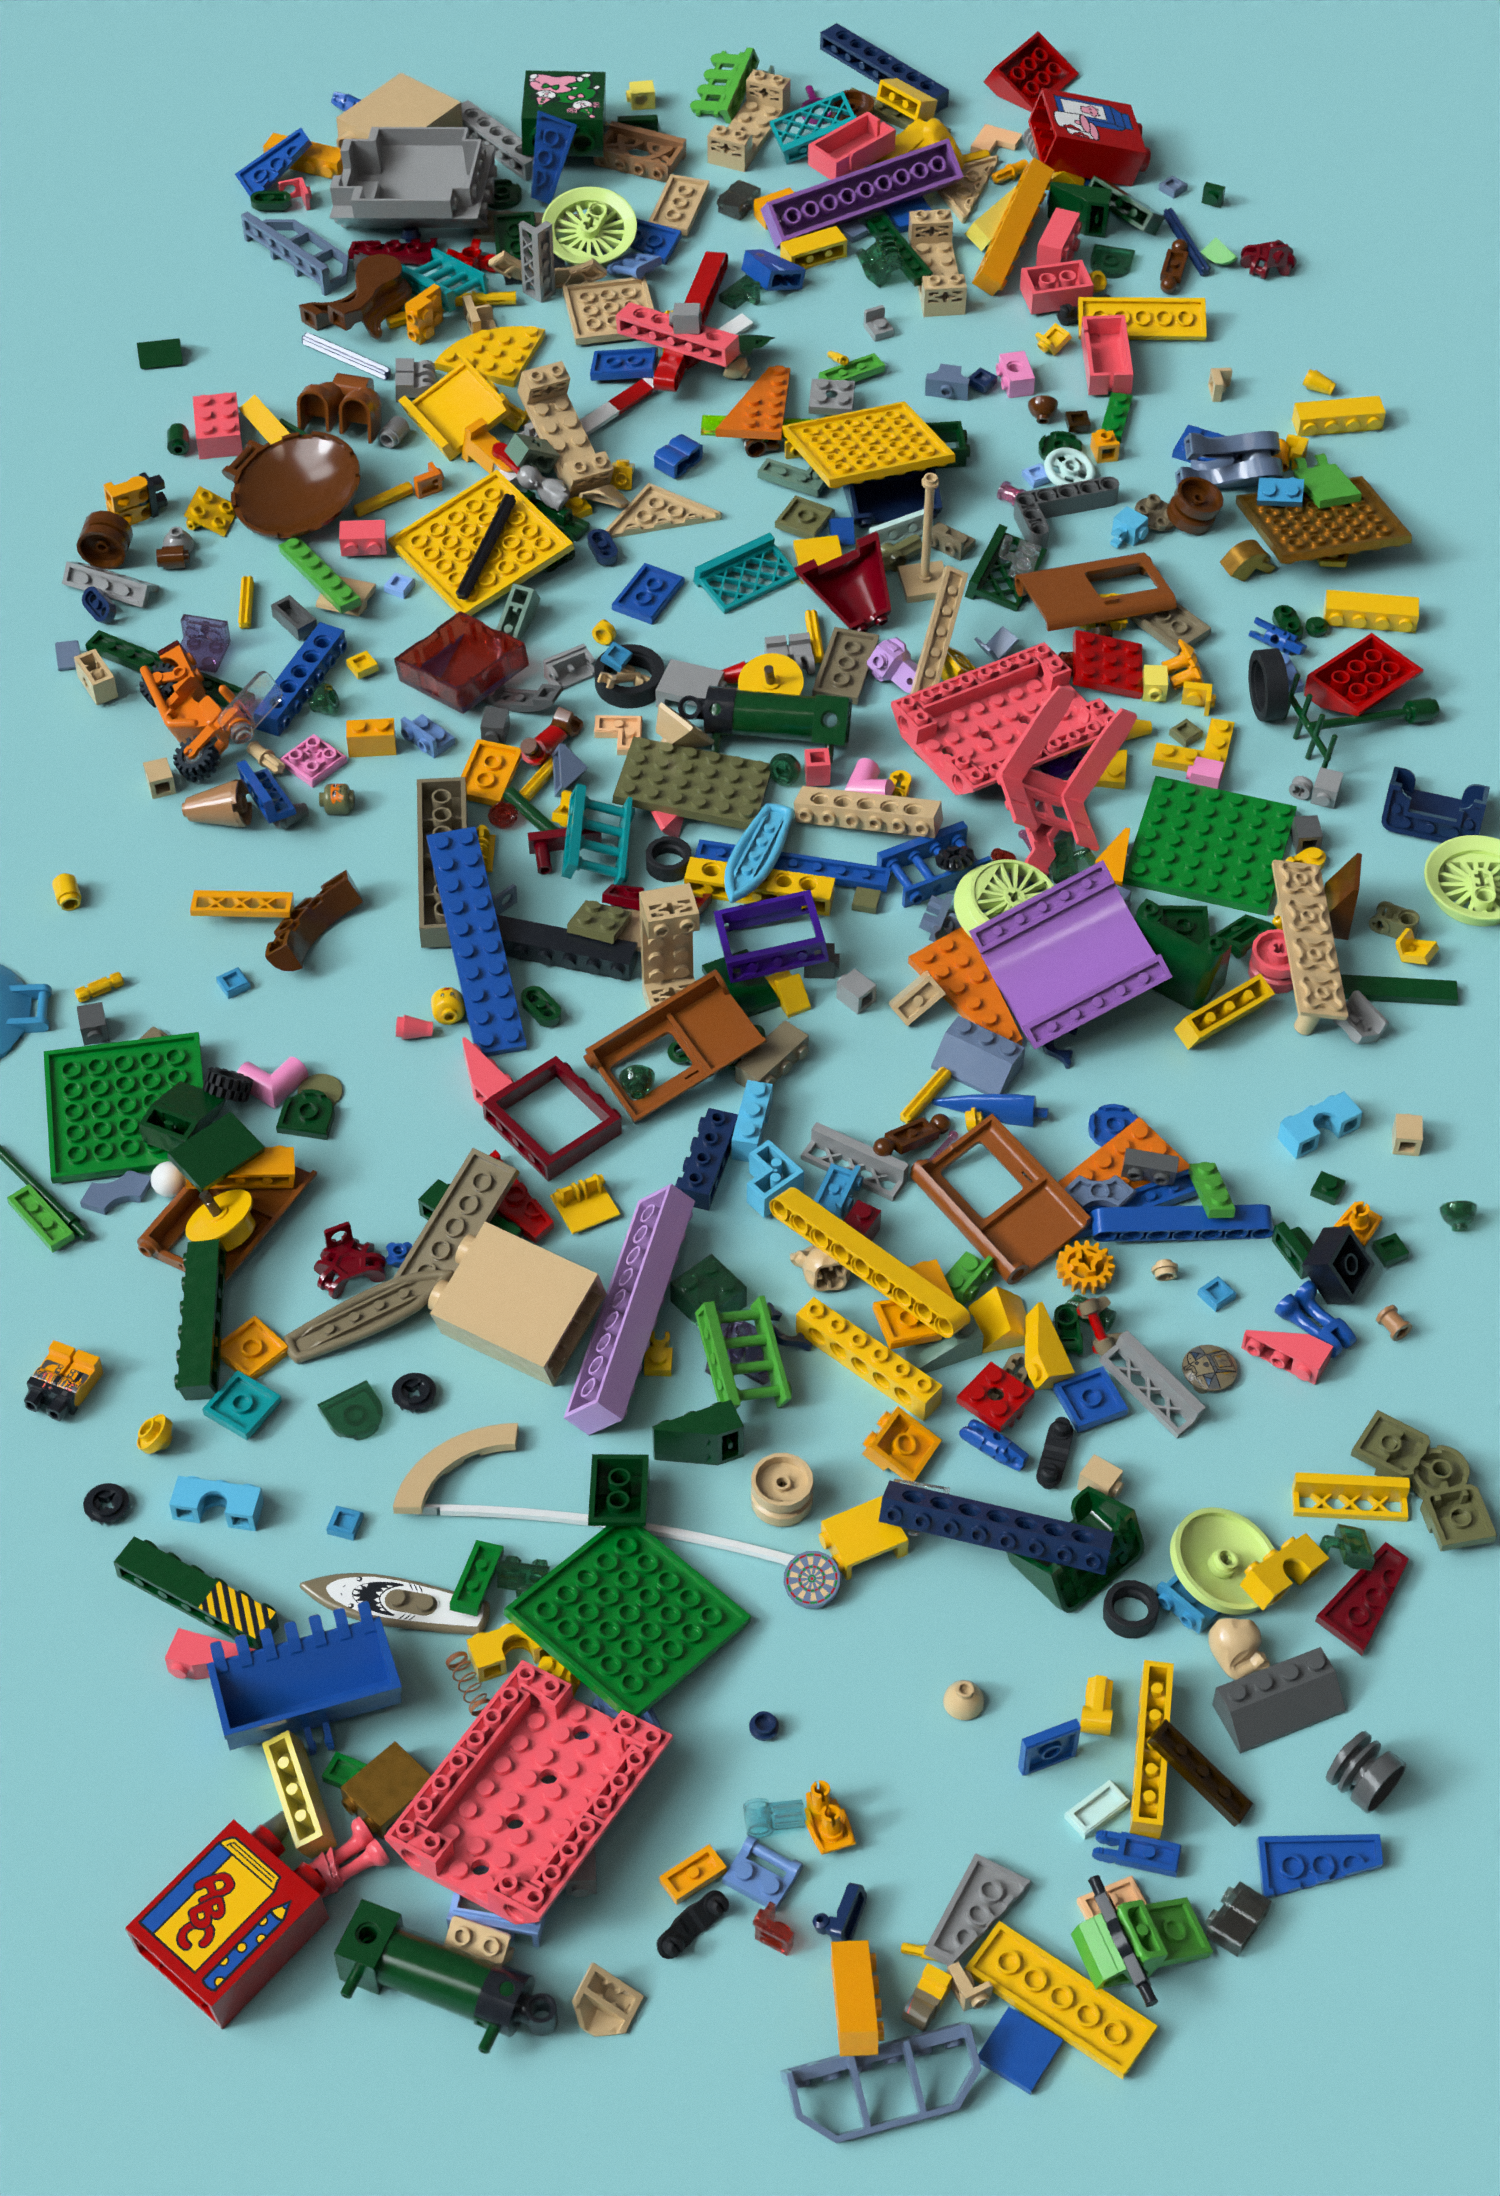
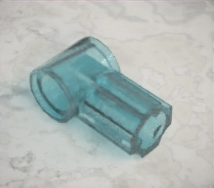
M755 1798L746 1801L743 1805L747 1836L752 1835L755 1838H764L771 1835L773 1831L805 1827L802 1799L770 1803L767 1799Z

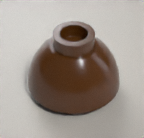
M1047 395L1036 396L1028 401V409L1039 424L1049 423L1050 418L1056 413L1058 408V401L1054 397Z

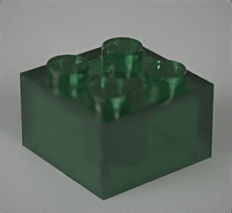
M710 1254L670 1282V1300L698 1327L695 1312L704 1302L714 1301L716 1310L719 1313L742 1310L747 1306V1287L714 1255Z

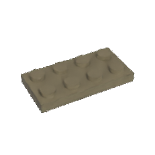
M834 627L812 689V696L816 697L817 694L849 697L853 700L852 704L858 705L870 670L867 666V661L879 644V635Z

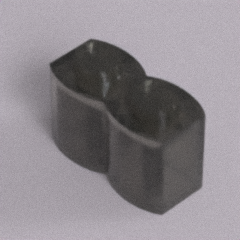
M737 180L734 184L730 185L727 191L719 195L717 199L718 212L734 219L742 220L749 210L754 209V199L761 197V188L742 180Z
M1241 1881L1235 1888L1228 1887L1221 1899L1224 1905L1219 1911L1213 1909L1205 1921V1925L1208 1927L1206 1937L1236 1957L1241 1954L1253 1934L1267 1916L1272 1901Z

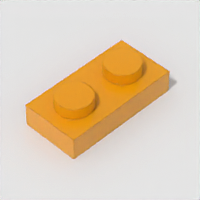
M708 1844L659 1876V1882L675 1904L678 1905L727 1872V1866L711 1845Z

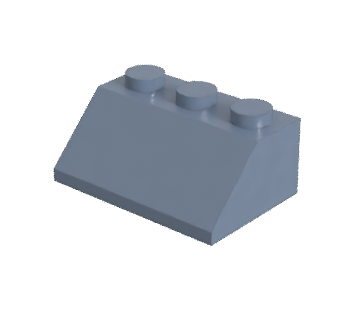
M958 1016L945 1032L931 1064V1069L937 1071L940 1067H945L951 1071L952 1079L983 1094H1003L1023 1068L1025 1047Z

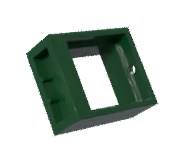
M961 421L926 423L943 442L956 443V448H951L955 453V462L948 463L943 467L935 466V469L966 467V459L970 457V445L966 444L967 431L963 430Z

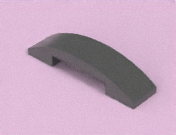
M500 680L499 686L479 701L515 712L540 711L555 703L563 691V686L542 684L538 691L505 688L504 683L501 684L502 680Z

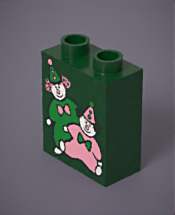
M526 70L521 114L522 155L534 156L537 110L577 125L567 156L603 157L606 119V72Z

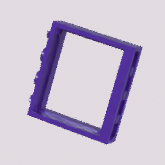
M811 890L713 911L730 983L829 961L825 938ZM809 913L815 934L814 938L732 956L726 932ZM821 950V954L815 955L814 951ZM740 968L741 972L733 973V969Z

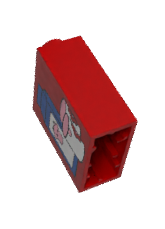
M1042 87L1028 120L1039 160L1052 168L1054 172L1065 171L1088 179H1092L1095 175L1111 183L1132 187L1138 172H1145L1151 158L1150 148L1145 147L1142 139V124L1137 123L1132 106L1130 104Z

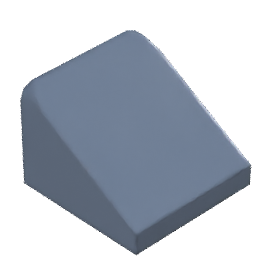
M73 640L55 643L58 671L76 669L74 657L81 654L79 642Z

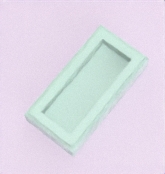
M1110 1779L1068 1810L1064 1818L1085 1840L1130 1805V1800Z

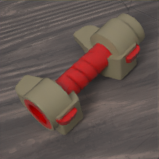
M1106 1296L1097 1299L1094 1297L1079 1303L1076 1310L1082 1319L1088 1318L1095 1334V1338L1091 1341L1092 1350L1100 1356L1114 1347L1119 1336L1123 1334V1332L1106 1334L1098 1314L1111 1304Z

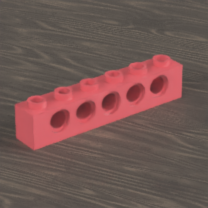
M631 302L616 314L617 333L723 367H727L740 354L739 336L701 324L700 334H674L673 325L669 324V314Z

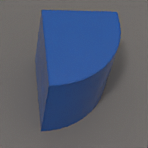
M853 517L829 519L830 536L838 535L840 545L855 544Z

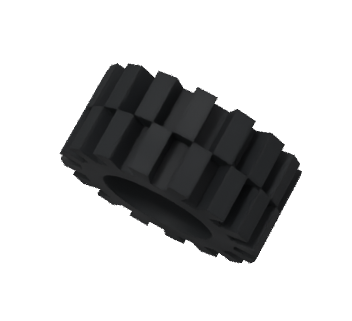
M210 1067L207 1070L202 1089L219 1098L222 1097L235 1102H247L254 1081L250 1077L244 1076V1074L236 1073V1071Z

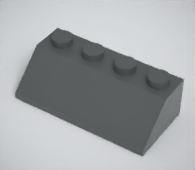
M1321 1647L1216 1687L1212 1703L1240 1754L1345 1712L1336 1672Z

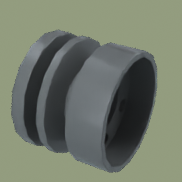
M1361 1731L1339 1751L1325 1778L1331 1785L1339 1783L1337 1788L1341 1793H1345L1355 1786L1351 1795V1801L1367 1814L1375 1810L1392 1792L1405 1772L1406 1763L1391 1751L1377 1758L1381 1749V1743L1377 1740L1371 1743V1735L1366 1731Z

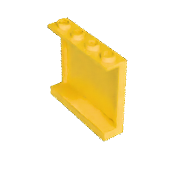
M460 352L457 355L462 363L411 402L404 395L398 400L407 415L449 461L462 452L465 427L482 417L487 422L486 430L490 431L512 413L507 406L510 403L503 393L498 394L499 390L492 381L487 382V377L482 370H476L474 362L469 357L465 359Z

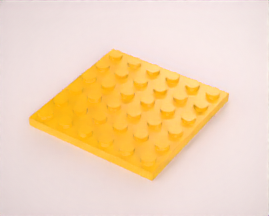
M905 401L782 426V434L829 488H841L843 485L851 483L861 484L866 480H880L885 478V476L904 475L906 472L914 470L924 471L929 467H943L948 463L955 462V453Z
M495 470L388 539V543L394 551L463 621L511 591L513 583L522 584L575 549L573 542L498 470ZM507 493L513 494L516 503L468 599H458L456 590L504 495Z

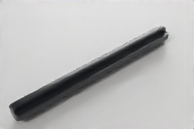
M507 493L504 495L456 590L458 599H468L516 503L513 494Z

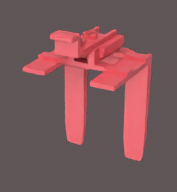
M1060 685L1054 689L1041 705L995 774L998 785L1002 786L1006 798L1004 802L1006 809L1010 811L1014 823L1025 827L1032 850L1025 863L1036 867L1046 876L1049 875L1048 868L1056 857L1053 840L1060 830L1072 832L1077 845L1094 851L1099 850L1100 847L1087 815L1084 801L1127 738L1137 719L1136 713L1120 708L1103 728L1066 781L1031 769L1033 763L1066 714L1075 696L1073 690ZM1052 805L1063 807L1068 820L1056 817Z

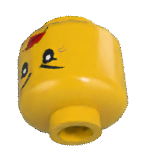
M452 987L441 988L434 992L431 997L434 1019L444 1025H451L460 1021L465 1014L462 994Z

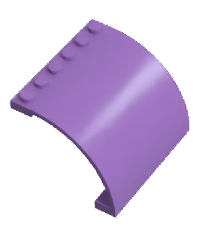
M1103 860L969 930L1006 1003L1034 1049L1172 978L1161 954L1156 955L1138 927Z

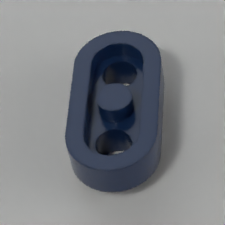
M594 529L588 533V546L596 561L602 565L614 564L618 560V549L610 534L603 529Z
M90 586L84 591L82 604L96 621L104 624L110 623L116 615L115 604L99 588Z

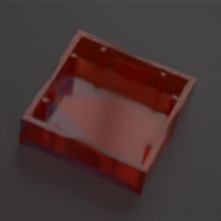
M459 611L437 627L429 636L416 642L394 658L400 682L462 714L529 666L524 642L502 631L494 630L482 621L462 611Z

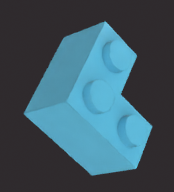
M767 1140L749 1153V1173L754 1178L747 1183V1203L765 1218L771 1214L769 1203L772 1199L790 1187L797 1188L801 1192L804 1190V1170L770 1140Z

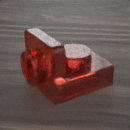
M770 1901L765 1910L759 1909L753 1920L755 1939L788 1956L793 1947L794 1932L782 1922H773L776 1904Z

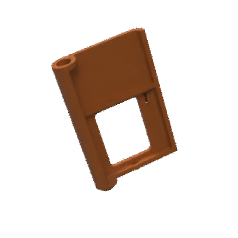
M1145 552L1021 573L1015 576V589L1018 596L1023 597L1027 593L1029 594L1045 619L1048 632L1172 610L1177 607L1174 593L1152 563L1150 556H1147ZM1141 574L1149 575L1157 588L1103 598L1098 595L1090 582Z
M714 969L586 1048V1055L583 1058L590 1069L596 1068L631 1120L637 1123L767 1041L729 993L721 975ZM665 1035H672L692 1062V1065L635 1101L631 1100L612 1074V1068Z
M295 1166L293 1188L208 1189L212 1198L223 1192L235 1189L245 1190L253 1198L250 1214L255 1220V1228L242 1244L227 1251L225 1283L315 1178L317 1171L312 1170L310 1173ZM185 1184L137 1239L138 1250L144 1256L153 1257L185 1272L183 1258L171 1253L170 1250L186 1233V1225L191 1216L204 1204L199 1197L200 1192L197 1189H186Z

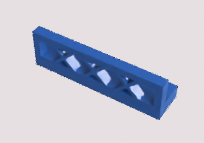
M246 760L236 763L240 778L246 782L249 788V795L269 824L296 814L295 807L268 768L253 772Z

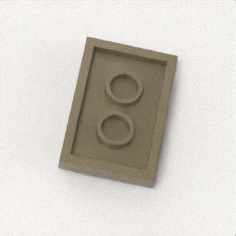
M1177 602L1176 609L1129 617L1131 621L1176 655H1179L1181 652L1178 644L1179 639L1192 647L1211 634V627Z

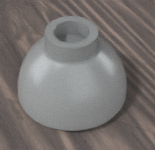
M172 527L164 537L163 546L184 545L185 550L189 549V553H191L194 549V541L190 534L181 527Z

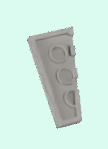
M975 1853L932 1934L924 1954L946 1966L958 1962L1029 1887L1031 1880Z

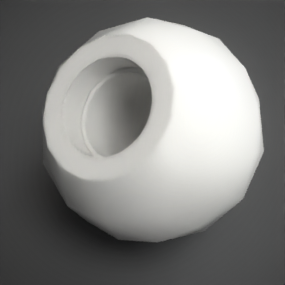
M171 1161L158 1164L151 1174V1185L154 1191L163 1197H175L186 1184L185 1176Z

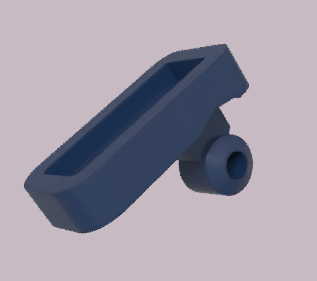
M848 1883L837 1910V1917H828L825 1913H819L814 1916L812 1923L817 1933L830 1935L833 1942L852 1941L867 1900V1894L863 1885Z

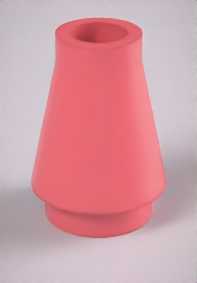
M403 1015V1017L397 1016L396 1037H402V1040L432 1037L433 1022L408 1015Z

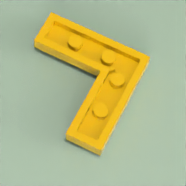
M1211 718L1204 751L1157 742L1152 766L1187 772L1188 766L1194 765L1197 756L1224 762V773L1235 722Z

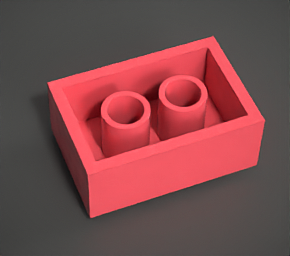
M1060 208L1055 209L1038 242L1036 266L1073 261L1074 252H1078L1080 246V239H1078L1082 228V222H1079L1080 213Z
M1082 260L1021 268L1020 290L1031 315L1060 311V306L1065 304L1078 307V297H1093L1094 285Z
M236 392L193 396L199 460L239 456L243 451Z

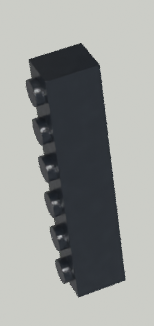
M496 915L507 957L614 979L631 980L638 961V944L636 942L617 939L614 944L568 933L566 928Z

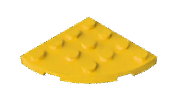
M508 326L480 330L477 333L460 339L440 354L434 362L435 370L451 372L462 363L457 355L460 352L465 359L469 357L474 362L476 370H482L487 377V382L492 381L495 384L514 388L521 377V372L525 371L545 338V329L536 328L535 326Z

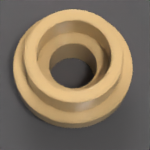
M1170 1259L1159 1260L1151 1268L1152 1274L1155 1275L1157 1281L1172 1280L1177 1277L1176 1272L1179 1270L1178 1264Z

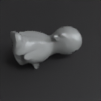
M525 465L519 469L517 480L520 485L525 489L536 490L546 506L560 512L570 496V491L564 486L563 480L545 478L536 467L531 465Z

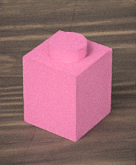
M1196 756L1194 765L1188 766L1186 779H1189L1192 784L1219 789L1224 762Z

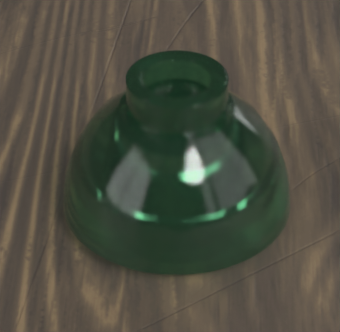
M325 682L314 690L312 698L308 700L313 712L318 711L322 714L332 715L338 713L340 708L336 691Z
M777 754L770 761V775L778 785L790 786L800 776V762L791 754Z
M632 1065L620 1072V1084L630 1094L631 1098L642 1099L653 1087L655 1073L647 1066Z
M1452 1201L1442 1204L1439 1207L1442 1219L1452 1226L1453 1232H1463L1468 1230V1225L1475 1218L1477 1204L1472 1201Z

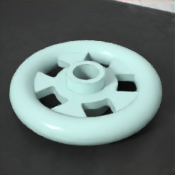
M1067 447L1058 448L1050 452L1045 459V473L1056 486L1072 483L1065 481V478L1074 480V482L1095 479V468L1092 461L1079 450ZM1064 456L1066 460L1060 462L1058 458ZM1058 467L1059 473L1056 474L1053 468ZM1080 472L1086 474L1085 479L1079 477Z

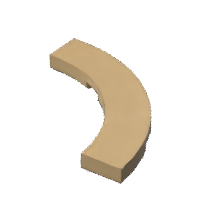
M502 251L489 259L488 265L508 278L513 277L522 281L521 260L516 259L506 251ZM594 258L579 265L554 268L555 288H563L564 285L595 282L607 276V270Z
M518 1423L497 1424L477 1428L457 1435L435 1447L421 1458L404 1478L393 1504L394 1514H422L426 1500L435 1487V1482L442 1475L448 1474L454 1468L463 1464L465 1459L476 1454L482 1456L494 1452L516 1450L519 1433Z

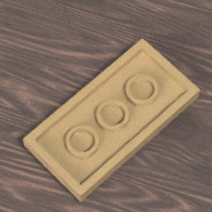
M670 174L648 222L681 230L682 235L688 236L710 188V181Z

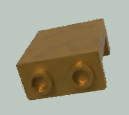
M394 1741L340 1787L343 1799L341 1804L349 1814H357L364 1821L372 1835L376 1833L383 1840L387 1833V1827L400 1817L431 1775Z

